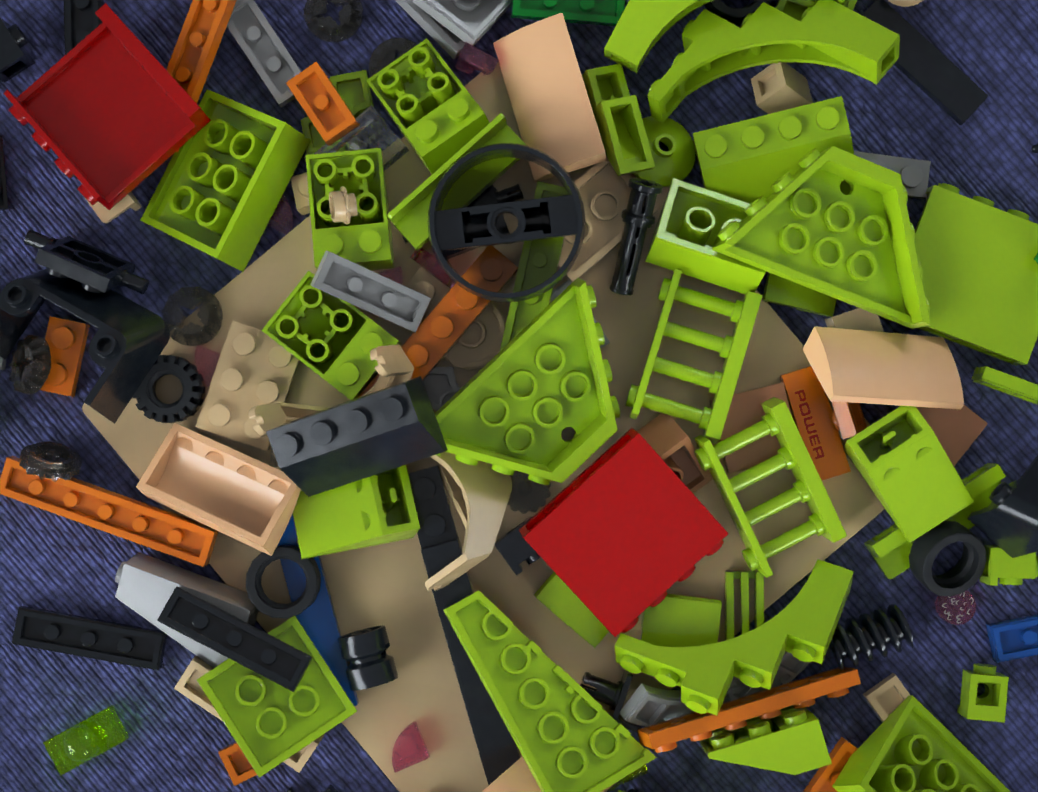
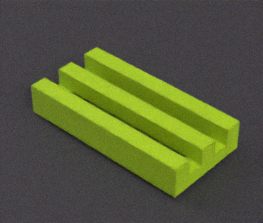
M988 366L975 368L971 379L973 382L1038 405V384Z
M725 571V640L734 638V579H740L741 635L749 632V579H754L755 628L764 624V575L759 571Z

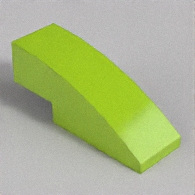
M622 64L586 70L582 74L606 155L617 175L622 176L655 168L636 95L630 96Z

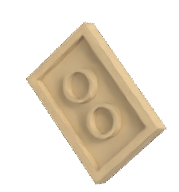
M607 155V161L595 164L575 181L584 205L585 234L579 255L566 275L571 282L578 277L580 278L620 244L625 223L622 221L621 215L622 210L627 209L631 192L628 184L629 179L632 177L629 174L618 176ZM656 205L654 206L653 215L659 210ZM576 235L565 236L559 268L567 260L573 248Z
M232 320L195 427L268 451L271 445L268 436L259 435L253 429L257 422L254 418L249 419V410L257 405L285 403L300 360L260 329Z

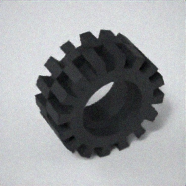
M159 355L133 395V398L137 399L138 402L135 405L139 410H143L144 416L154 419L156 422H182L187 420L188 416H193L197 412L196 408L198 405H202L204 400L201 397L202 393H205V387L202 386L204 378L202 374L198 373V368L188 362V360L172 355ZM172 374L181 381L183 391L181 397L176 402L165 404L157 398L155 386L162 376Z

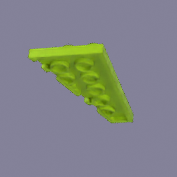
M479 590L443 610L542 792H601L657 758L651 751L644 748L622 724H619L602 708V705L569 674L547 657L536 643L529 640L514 626L513 622Z

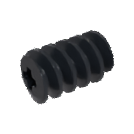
M895 604L887 607V615L882 609H875L873 620L866 613L860 614L859 625L853 618H847L845 620V630L838 623L830 642L833 656L840 671L845 670V658H849L856 667L859 666V654L861 653L864 654L869 662H872L874 649H878L885 658L888 657L887 645L889 644L898 653L902 652V640H906L912 649L914 644L909 624L902 611Z

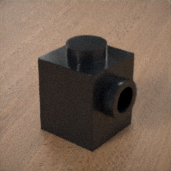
M1 18L0 81L5 83L35 62L24 47L29 42L21 29L16 24L10 26Z

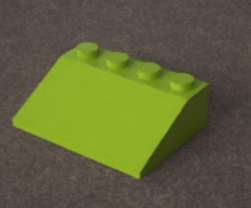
M207 89L198 106L211 121L180 147L178 153H174L140 221L244 272L311 139L284 121Z
M842 96L693 133V143L704 188L750 204L761 196L766 200L775 191L771 186L788 172L793 176L801 168L798 162L815 148L820 153L835 146L854 154L851 132ZM842 181L840 184L841 192L845 195L850 193V185L845 181Z
M913 695L908 696L850 756L832 786L838 792H1011Z

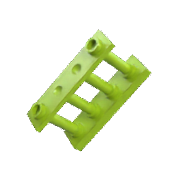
M675 269L671 279L665 277L663 279L658 299L664 301L639 386L631 384L625 406L632 408L629 416L632 419H637L641 407L696 423L699 429L704 430L702 436L710 439L711 443L716 444L721 439L763 295L748 291L742 301L736 299L734 303L678 286L682 271ZM673 300L730 317V321L736 323L732 336L725 335L722 338L667 321ZM663 335L720 352L719 356L725 358L722 371L715 370L713 374L657 357ZM652 371L709 388L708 392L714 394L711 408L704 406L702 410L647 393L646 390Z
M775 397L761 403L765 415L761 416L762 420L723 441L712 445L710 439L702 435L694 438L699 448L694 451L697 461L704 471L709 469L746 549L741 551L744 560L751 571L756 569L766 578L774 575L767 562L768 558L812 535H822L833 543L847 537L786 402ZM768 434L776 436L781 447L777 450L776 455L728 479L719 459ZM783 468L792 470L796 482L792 483L793 488L746 512L743 511L735 494L736 492ZM799 501L807 503L812 513L808 516V521L759 545L751 528L752 525Z

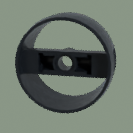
M499 143L487 145L473 150L458 159L438 182L428 210L429 240L433 253L442 269L457 285L478 297L496 302L528 300L553 288L567 275L574 265L582 247L585 234L583 201L569 173L546 153L521 144ZM497 158H520L534 162L550 171L563 184L569 194L442 210L449 190L465 172L482 162ZM509 213L518 219V227L513 233L502 234L497 230L496 221L502 214ZM576 235L573 248L567 260L552 277L534 288L515 293L491 292L470 284L456 272L444 252Z

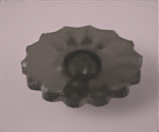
M514 471V474L510 475L512 491L507 505H510L512 511L519 510L522 514H526L528 511L536 512L538 507H543L546 504V499L551 494L549 491L551 482L549 485L533 482L528 479V474Z

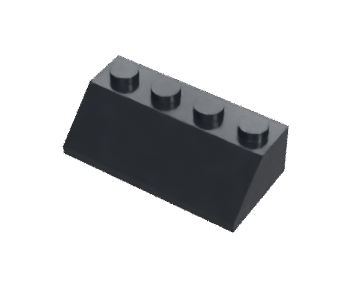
M421 376L266 431L279 468L308 497L448 450Z

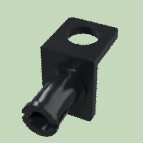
M624 670L622 679L617 684L585 672L582 679L584 684L581 683L580 686L596 701L609 705V715L625 728L635 732L645 727L624 721L620 715L633 678L631 672Z

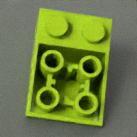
M427 38L366 80L431 174L489 124L483 110Z
M381 148L305 155L315 268L318 269L326 250L369 270L395 268L391 224L387 216L389 207ZM341 186L347 189V194L354 193L356 197L357 216L351 217L350 224H344V222L334 223L331 218L329 192L340 191Z
M308 271L261 331L348 399H356L378 374L375 370L378 362L376 359L371 360L370 351L378 346L401 345L402 343L354 305L312 287L310 284L314 274Z
M900 406L846 441L845 453L909 544L974 502L934 431L916 407Z
M406 465L310 497L301 490L292 513L301 559L411 539L420 529Z
M792 705L781 709L782 714L780 716L761 720L757 716L746 720L747 726L736 730H725V727L713 730L712 737L700 741L709 759L797 775L832 764L819 720L806 707L794 709Z

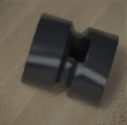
M385 625L358 630L338 637L342 659L350 662L346 669V674L351 691L372 688L398 678L394 658L387 655L385 651L390 646Z

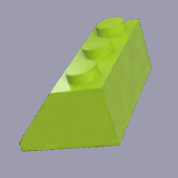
M673 178L645 262L672 271L678 269L684 275L745 295L748 291L755 293L766 273L762 269L711 250L720 241L717 234L734 220L739 224L748 216L744 210L750 203Z

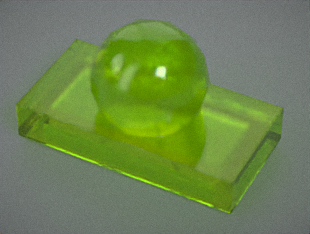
M111 705L46 740L43 744L61 776L130 737Z

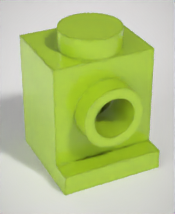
M984 545L987 561L983 574L980 576L981 583L998 586L999 578V584L1023 585V579H1036L1038 577V555H1036V552L1012 558L998 545Z
M974 663L973 670L963 669L960 705L957 707V713L966 719L1005 723L1009 677L996 672L997 666ZM983 683L985 691L982 695L977 696L978 684Z

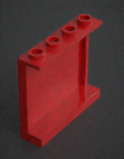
M105 3L95 12L102 21L97 28L18 97H15L8 90L3 94L13 104L8 109L10 113L23 126L29 123L35 129L31 136L46 152L52 149L59 157L54 161L58 168L69 179L75 175L82 183L77 188L79 192L92 205L99 202L110 210L208 124L211 119Z
M633 428L628 430L519 529L525 541L614 637L620 632L626 633L631 630L639 621L638 616L649 606L652 608L661 603L667 596L666 590L677 580L682 582L694 572L695 564L705 555L711 556L716 553L724 544L723 539L729 534L647 441Z

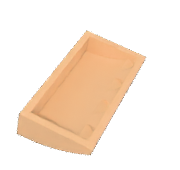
M563 13L529 24L495 41L493 45L522 141L527 146L538 149L555 159L567 172L607 161L604 145ZM529 161L535 183L555 177L544 167Z
M814 326L802 349L830 401L959 410L964 405L958 369L943 337Z
M177 423L173 424L136 486L147 498L270 556L273 555L285 532L301 491L283 471Z

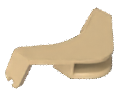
M400 345L378 346L370 351L371 360L376 359L378 362L375 370L378 372L379 377L374 386L362 396L411 379L414 366ZM280 402L257 405L249 410L248 416L250 420L254 418L257 422L253 429L259 435H267L266 431L330 407L324 408Z
M442 452L440 456H430L440 463L438 468L441 478L462 519L466 531L462 555L424 583L428 592L432 589L436 591L449 585L492 553L512 491L511 476L492 470V464L478 461L477 466L465 464L455 459L456 454Z

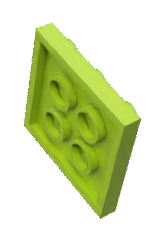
M296 616L291 617L267 633L313 657L295 692L231 659H227L197 679V682L259 778L357 712Z

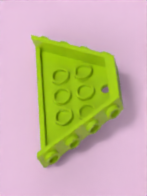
M835 146L820 153L815 148L806 154L798 162L801 168L793 176L788 172L779 178L771 186L775 192L766 200L761 196L744 210L748 216L739 224L734 220L717 234L720 241L711 248V250L911 329L931 325L929 318L931 311L930 303L924 293L922 283L923 268L921 262L917 259L914 244L915 229L909 219L907 209L908 193L902 184L901 174ZM842 181L850 185V193L848 195L843 194L840 190Z
M579 277L575 279L435 412L448 449L445 452L456 454L455 459L465 464L477 466L478 461L492 464L491 469L496 472L513 475L514 471L528 474V479L533 482L549 485L551 480L563 483L618 431L616 419L621 416L620 408L616 397L610 396L608 382L613 381L608 360L602 359L600 345L605 344V339L600 323L594 322L592 308L597 307V302L592 285H586V281ZM567 427H571L575 431L574 437L571 440H563L561 437L562 431Z

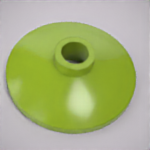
M652 116L643 118L655 168L633 174L639 179L650 180L661 184L663 187H670L673 178L683 181L691 172L695 162V147L690 134L681 124L671 118H667L664 123ZM659 142L664 143L669 151L661 150Z

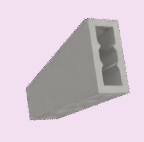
M138 552L127 562L123 561L115 576V582L119 583L115 595L118 600L213 668L229 658L157 621L176 586L255 626L259 610L250 601L247 592Z

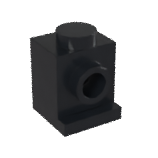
M531 516L495 541L494 544L516 575L523 571L520 563L524 560L530 565L540 558L519 532V529L532 518Z

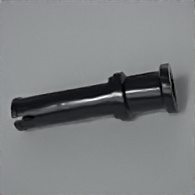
M629 179L628 186L631 188L627 209L622 210L621 215L625 227L612 284L610 285V290L617 294L633 295L647 228H651L655 223L653 210L657 194L662 193L663 186L650 180Z

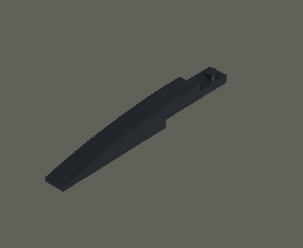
M438 465L408 473L420 525L417 535L428 578L462 555L461 544ZM467 571L449 585L436 591L432 589L487 782L490 785L520 759L521 755L443 611L474 593Z

